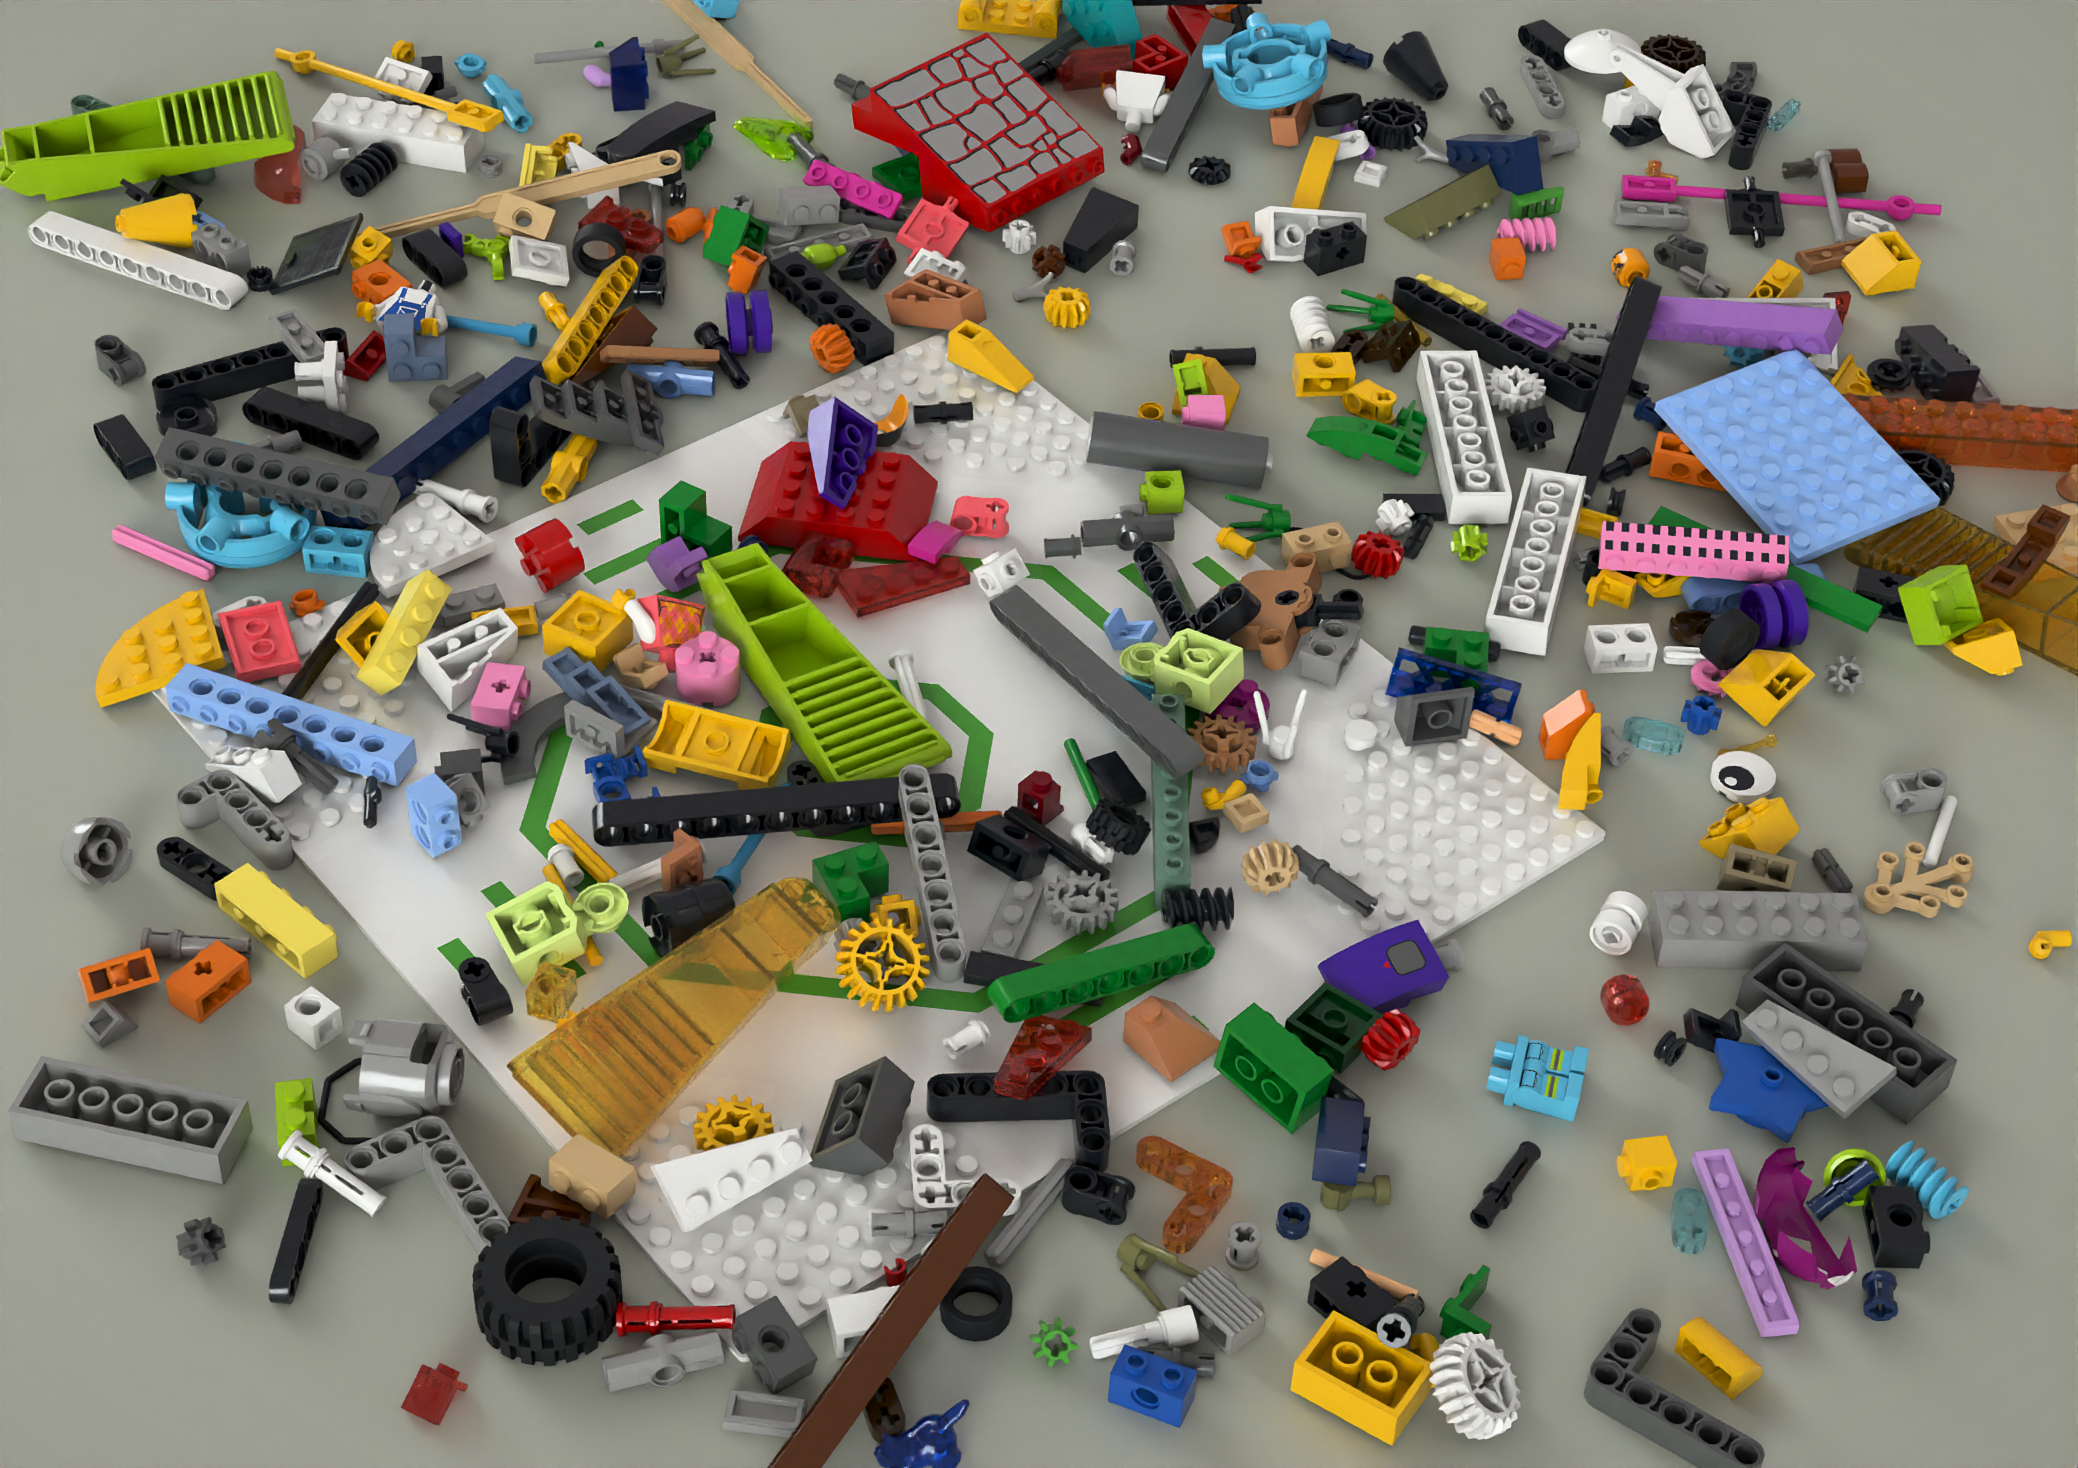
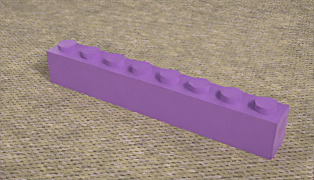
M1659 296L1645 339L1792 351L1793 348H1796L1800 352L1831 355L1843 331L1837 309Z

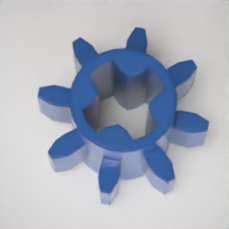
M1704 695L1696 696L1692 701H1685L1680 720L1681 722H1687V728L1690 732L1704 735L1710 729L1717 730L1722 709L1716 708V702L1711 697Z

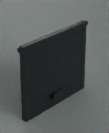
M358 213V215L294 236L269 290L271 295L332 275H338L343 268L364 219L363 214Z

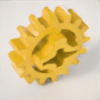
M733 1095L730 1102H726L724 1098L718 1097V1105L716 1106L706 1103L705 1113L698 1112L696 1114L697 1123L693 1124L696 1149H703V1152L774 1133L771 1113H764V1104L759 1103L752 1106L751 1097H747L743 1102H739L737 1095Z

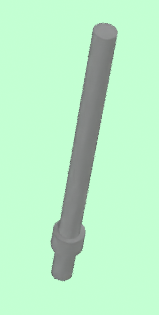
M655 39L651 43L533 54L534 64L645 53L661 55L663 50L672 48L684 40L664 41V39Z
M648 183L652 206L653 255L664 258L662 192L664 187Z

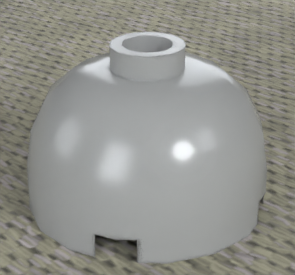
M89 817L77 822L67 831L62 842L61 856L65 867L73 877L88 884L103 886L109 880L114 883L126 872L132 858V849H128L127 838L131 839L129 831L123 823L107 817Z

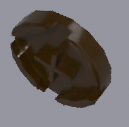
M1681 611L1676 614L1675 618L1671 617L1668 630L1675 640L1686 645L1699 647L1702 636L1715 619L1710 618L1711 613L1706 611Z

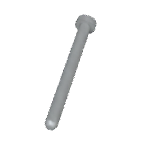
M1819 150L1813 154L1812 158L1814 165L1819 167L1835 242H1845L1846 236L1829 166L1832 161L1831 152L1829 150Z

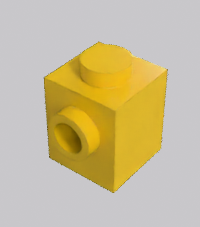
M1667 1135L1624 1140L1621 1155L1617 1156L1616 1161L1618 1174L1620 1177L1625 1178L1629 1191L1654 1190L1672 1186L1678 1164Z

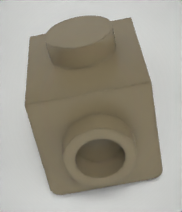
M799 395L788 401V405L783 412L785 419L791 418L799 438L807 436L810 411L819 406L815 395L806 398L804 395Z

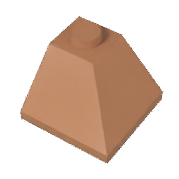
M1150 996L1125 1012L1123 1042L1170 1082H1173L1218 1051L1220 1040L1175 1002Z

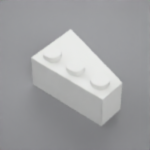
M500 607L417 645V670L448 709L453 712L476 691L487 662L506 664L517 654L518 628Z

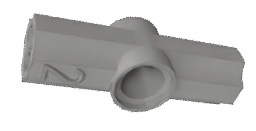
M1574 127L1555 132L1538 129L1531 134L1537 136L1540 164L1549 163L1551 156L1574 151L1580 148L1581 144L1578 131Z
M711 1330L675 1340L674 1337L668 1334L655 1335L647 1339L641 1348L602 1357L601 1359L607 1389L612 1392L652 1382L657 1387L671 1386L680 1381L684 1373L723 1364L724 1354L718 1331Z

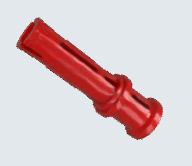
M652 1301L650 1305L628 1306L626 1302H620L616 1312V1327L619 1337H626L628 1333H650L651 1336L662 1334L663 1330H733L736 1320L734 1304L663 1307V1304L658 1301Z

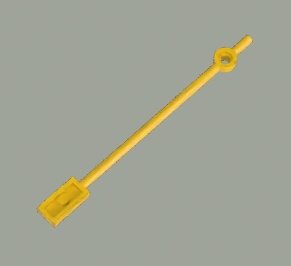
M277 48L274 52L276 58L291 62L293 70L300 74H308L316 70L445 111L448 121L481 132L492 131L495 126L504 121L501 110L467 99L462 100L458 104L319 61L315 52L311 50L294 53Z

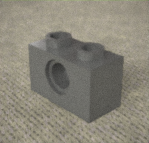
M776 1295L736 1317L732 1331L733 1343L741 1354L746 1353L753 1364L752 1370L755 1378L760 1385H767L772 1394H777L813 1373L817 1356ZM771 1342L776 1344L780 1350L776 1352L768 1351L762 1344Z

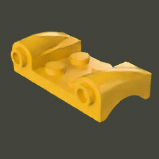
M961 0L958 9V29L1056 39L1060 15L1063 13L1062 0Z
M665 700L657 732L652 741L644 747L643 756L647 767L674 774H677L679 768L731 780L737 782L739 790L774 787L792 743L789 729Z

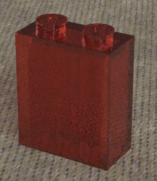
M1129 44L1069 51L1059 68H1057V80L1059 84L1062 83L1063 91L1102 87V82H1105L1106 85L1114 84L1116 82L1117 70L1132 72L1133 64Z

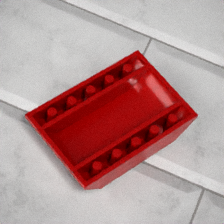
M790 441L761 462L738 534V541L741 542L749 535H756L767 545L919 563L920 558L908 554V544L929 523L938 481L910 455L875 451L865 463L867 467L864 473L859 475L856 481L857 486L847 506L841 510L819 495L809 443Z

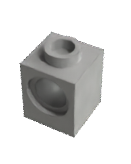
M471 772L456 774L447 780L445 784L457 795L460 825H465L467 828L482 820L483 816L481 813L490 808L491 805ZM461 794L465 797L466 807L464 810L459 805V798Z

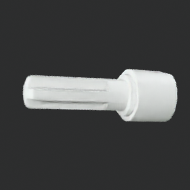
M1186 1305L1160 1311L1156 1321L1091 1337L1089 1344L1094 1359H1102L1120 1354L1125 1344L1138 1349V1346L1149 1347L1162 1343L1168 1349H1173V1347H1181L1197 1342L1199 1340V1333L1191 1306Z

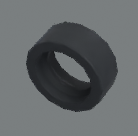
M1358 93L1330 96L1315 102L1312 106L1318 127H1334L1354 122L1363 117L1362 111H1364L1361 95Z
M591 223L583 226L577 231L573 241L572 258L575 265L583 273L593 277H599L605 268L626 254V240L622 233L614 226L606 223ZM590 241H603L615 249V255L608 259H595L584 252L583 245Z
M1740 609L1726 611L1717 617L1706 629L1699 645L1700 654L1719 670L1733 668L1743 661L1754 648L1760 634L1759 625Z
M981 1266L965 1267L940 1302L942 1323L950 1333L968 1341H985L1000 1335L1009 1325L1012 1315L1013 1296L1010 1284L1003 1275L991 1268ZM978 1291L994 1297L999 1305L995 1311L987 1315L972 1316L956 1309L953 1302L962 1294Z

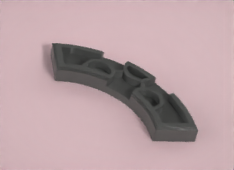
M1731 62L1730 74L1726 82L1714 85L1721 102H1723L1724 94L1728 91L1749 93L1752 90L1757 74L1756 62Z
M566 692L539 702L522 714L509 730L516 731L519 735L520 746L514 757H504L503 763H500L504 785L537 777L534 760L538 744L544 736H549L558 728L566 725L564 706L572 700Z

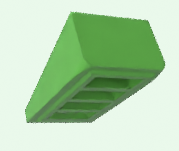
M1543 188L1522 195L1512 193L1508 212L1510 218H1518L1520 221L1524 218L1533 220L1536 217L1541 218L1560 212L1564 188ZM1555 197L1554 204H1550L1551 198Z

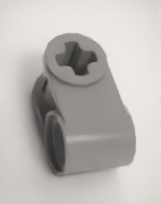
M1925 768L1911 772L1892 773L1881 781L1879 789L1884 796L1888 797L1892 813L1897 816H1904L1910 813L1939 809L1943 801L1948 779L1945 773L1939 769Z

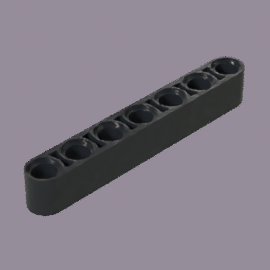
M332 327L315 332L324 343L325 341H337L338 352H344L345 361L349 358L346 331L341 328ZM280 341L161 374L152 380L156 408L161 412L163 411L162 405L181 396H194L195 401L203 403V398L212 402L294 379L295 362L300 363V361L286 344Z

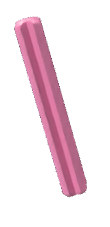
M118 525L112 531L114 542L204 581H210L216 575L214 564L126 526Z

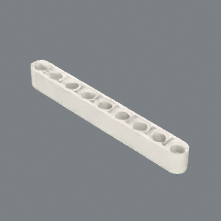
M53 211L46 212L27 228L31 240L41 247L222 310L230 309L248 292L246 282L234 273L135 239L125 238L120 234Z

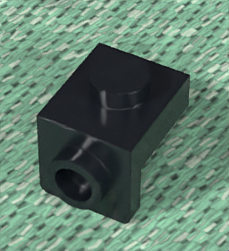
M1690 1008L1683 1015L1687 1042L1712 1053H1715L1714 1045L1717 1038L1738 1042L1742 1036L1739 1013L1734 1009H1730L1720 1019Z

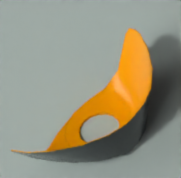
M900 394L888 416L875 423L878 425V430L886 432L877 434L876 447L890 446L900 439L909 413L908 403L904 395Z

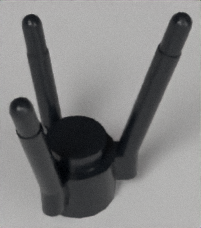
M447 714L448 720L465 725L468 731L486 736L485 747L491 752V755L481 756L482 763H503L504 757H514L517 754L520 738L516 731L503 730L502 728L492 727L461 716Z

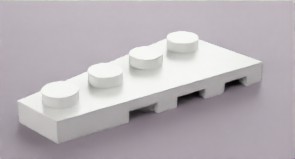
M790 1128L678 1159L653 1164L650 1167L682 1231L689 1232L811 1162L812 1158L797 1128Z

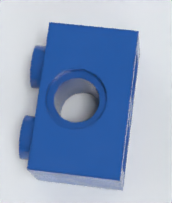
M1125 1344L1110 1372L1108 1401L1180 1428L1194 1400L1197 1371Z

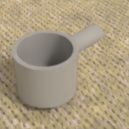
M323 136L301 151L300 160L304 170L311 177L323 180L341 168L345 163V159L355 158L357 151L353 147L341 148L334 139Z

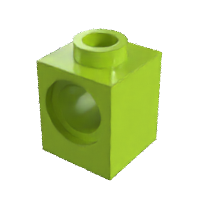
M1181 470L1145 472L1144 484L1139 485L1140 502H1145L1147 514L1183 513L1185 488Z

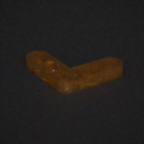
M1144 1137L1138 1142L1136 1148V1163L1138 1167L1187 1192L1164 1223L1162 1243L1170 1252L1176 1254L1189 1252L1230 1199L1233 1177L1224 1168L1161 1137ZM1179 1165H1187L1194 1171L1191 1174L1182 1175L1176 1172L1174 1168ZM1217 1183L1221 1184L1214 1188L1212 1196L1208 1195L1210 1186H1215ZM1193 1205H1201L1208 1212L1203 1215H1195L1189 1212L1188 1208ZM1184 1224L1187 1225L1186 1235L1181 1234L1179 1235V1237L1173 1236V1234L1178 1235L1182 1231Z

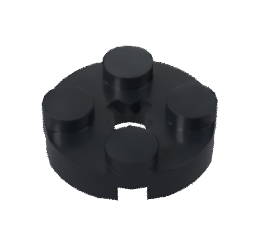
M181 396L171 399L162 405L163 411L160 414L158 412L156 414L158 430L163 436H165L169 427L213 436L217 432L218 418L216 407L211 401L204 398V403L195 401L194 396Z

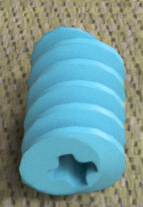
M1914 1140L1902 1145L1890 1157L1885 1169L1886 1177L1892 1181L1896 1180L1897 1186L1914 1187L1917 1202L1922 1203L1923 1209H1928V1213L1932 1218L1938 1219L1952 1214L1964 1202L1970 1192V1188L1963 1186L1956 1191L1955 1188L1959 1183V1179L1953 1176L1945 1181L1948 1169L1941 1167L1934 1171L1937 1165V1159L1934 1157L1923 1162L1927 1150L1921 1147L1912 1152L1915 1145Z

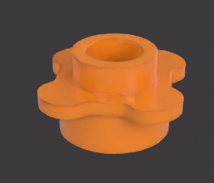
M303 589L296 592L292 596V602L289 604L290 610H295L297 617H304L306 614L325 607V601L319 600L318 594L313 589Z

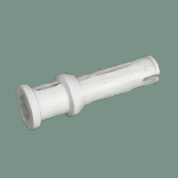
M419 479L417 482L422 485L416 484L415 491L412 492L416 495L433 493L448 505L456 507L460 514L477 516L480 521L485 523L491 522L498 511V500L495 497H483L477 495L475 490L468 488L461 491L429 479Z
M297 1129L279 1151L278 1158L281 1160L288 1159L304 1170L305 1177L312 1179L317 1177L340 1195L369 1213L371 1217H374L387 1197L382 1196L358 1177L331 1160V1154L328 1153L329 1151L326 1148H317L303 1138V1132ZM297 1150H300L301 1152H303L304 1154H306V1155H307L308 1157H310V1158L305 1157L303 1154H301V1153L298 1152ZM323 1167L326 1168L327 1170L330 1171V1173H328L327 1171H325V1170L322 1169V1168H323ZM337 1178L342 1179L344 1182L352 1186L354 1189H356L363 1195H359L357 1192L349 1188L347 1185L339 1181Z

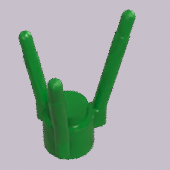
M1342 289L1341 294L1375 305H1370L1369 308L1326 305L1327 310L1368 314L1369 322L1374 323L1345 329L1343 334L1353 329L1363 332L1379 330L1383 323L1393 321L1394 305L1389 304L1388 300L1376 299L1346 289Z
M1232 494L1225 495L1227 500L1269 510L1267 513L1262 514L1261 521L1229 524V527L1234 529L1262 528L1263 531H1268L1246 537L1251 542L1282 537V533L1290 531V513L1288 510H1282V504H1269Z

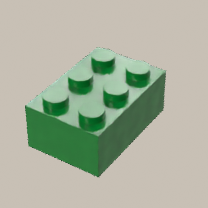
M1255 1002L1225 1025L1213 1065L1216 1070L1291 1134L1320 1112L1321 1098L1325 1097L1334 1069L1329 1066L1324 1058L1312 1052L1302 1043L1298 1036L1286 1030L1275 1020L1272 1014L1264 1011Z

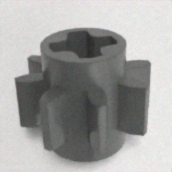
M210 1217L202 1220L196 1218L183 1223L186 1232L176 1235L179 1255L190 1260L191 1266L201 1263L206 1265L218 1261L216 1252L226 1248L223 1229L216 1224H212Z

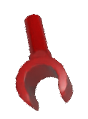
M1254 253L1247 258L1225 255L1224 261L1240 264L1248 273H1254L1263 268L1262 265L1256 263L1263 258L1260 253Z
M901 1258L895 1259L897 1271H891L886 1265L884 1266L886 1284L889 1287L900 1285L908 1275L906 1262Z

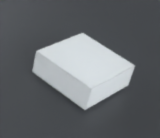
M1363 160L1355 173L1354 182L1379 188L1387 175L1388 166Z

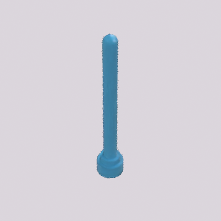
M446 315L448 327L511 337L518 341L520 345L530 347L534 346L537 339L536 324L523 322L515 327Z
M784 783V784H782L781 787H783V786H791V784H790V783ZM766 833L748 835L731 863L720 867L712 877L715 880H722L732 895L735 894L741 885L740 872Z

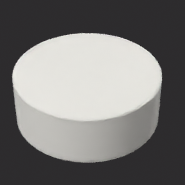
M1355 719L1346 724L1344 740L1349 746L1355 749H1368L1375 744L1377 728L1372 722L1364 719Z

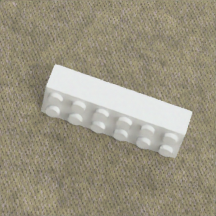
M331 93L312 120L314 142L323 136L334 139L341 148H355L357 155L372 143L379 142L387 145L395 152L398 162L467 173L485 145L484 132L448 121L445 111L422 108L418 105L398 104L393 101L373 100L368 97L349 96L344 93Z

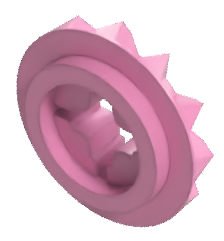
M1707 659L1699 661L1691 669V684L1697 686L1698 692H1707L1709 697L1714 694L1723 698L1726 693L1718 684L1735 667L1728 670H1719ZM1715 675H1718L1719 680L1717 682L1711 681L1715 678Z

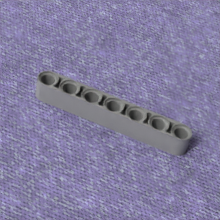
M909 764L903 767L899 773L898 798L933 969L941 981L952 983L958 981L964 975L966 946L929 773L927 769L919 764ZM913 784V785H918V786H917V787H911V786H909V785ZM922 841H928V842H931V843H930V844H922V843H920V842H922ZM928 870H934V871H937V872H936V873H928V872H926V871H928ZM940 899L943 900V902L936 903L931 900ZM939 929H948V930H950V931H949V932H940V931H938V930H939ZM952 958L955 959L956 962H946L944 961V959Z

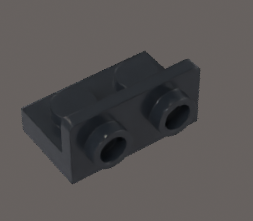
M887 237L862 241L857 244L837 272L841 280H860L865 277L870 289H877L896 263V254Z

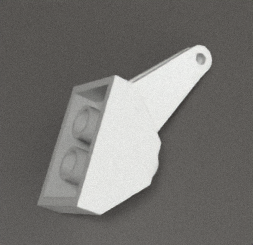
M1618 45L1610 53V62L1661 110L1658 121L1663 134H1665L1670 144L1703 159L1715 155L1735 134L1736 131L1704 64L1690 68L1683 74L1625 45Z

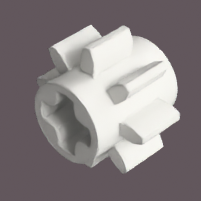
M1014 220L1009 223L1008 229H1003L1002 241L1005 242V248H1009L1015 254L1028 252L1031 245H1036L1037 233L1033 232L1034 226H1030L1025 220Z
M1390 499L1384 502L1377 510L1380 518L1375 523L1382 533L1386 532L1387 535L1392 533L1393 536H1399L1407 532L1412 526L1409 517L1414 515V512L1407 502L1404 503L1402 500L1397 502L1396 499Z

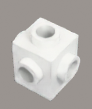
M1016 548L1000 554L998 551L988 554L981 559L983 565L973 570L978 579L979 586L985 591L987 597L1004 593L1030 575Z

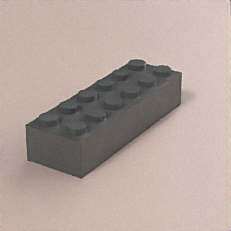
M1784 943L1743 976L1735 1005L1747 1014H1751L1762 1003L1769 1000L1896 1067L1897 1074L1869 1099L1905 1124H1908L1948 1088L1957 1059L1788 944Z

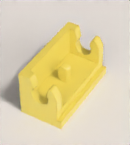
M529 143L525 144L519 186L556 177L558 158L542 155L553 154V148L535 146Z

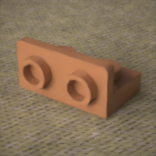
M680 828L673 832L674 849L661 858L662 888L664 892L678 887L685 882L703 880L702 846L694 836H689Z

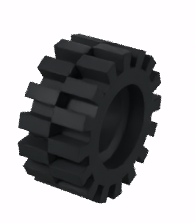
M1099 799L1086 821V828L1089 829L1091 835H1096V840L1099 842L1103 841L1105 843L1104 846L1108 848L1111 846L1118 853L1122 851L1124 855H1135L1138 853L1151 832L1149 822L1144 821L1145 818L1142 815H1137L1135 809H1129L1127 804L1123 802L1119 804L1115 799Z

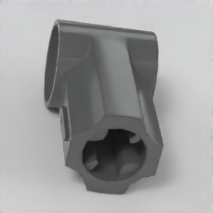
M476 372L451 387L442 384L437 386L430 394V406L442 413L484 381V375Z

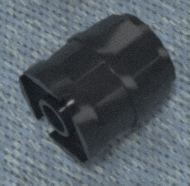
M710 878L695 882H685L665 892H652L642 899L644 927L651 925L654 934L653 937L648 939L656 954L664 961L681 957L685 952L707 949L710 945L731 937L738 927V913L735 901L729 888L722 880Z

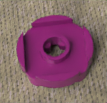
M1246 679L1242 680L1211 714L1205 712V715L1211 720H1216L1217 714H1220L1222 719L1226 720L1230 716H1234L1235 723L1245 721V729L1252 728L1253 732H1256L1261 726L1255 705L1254 692H1260L1266 720L1269 717L1270 702L1267 695L1258 689V684L1255 681ZM1236 706H1237V707H1242L1243 709H1242V710H1238V709L1236 708Z

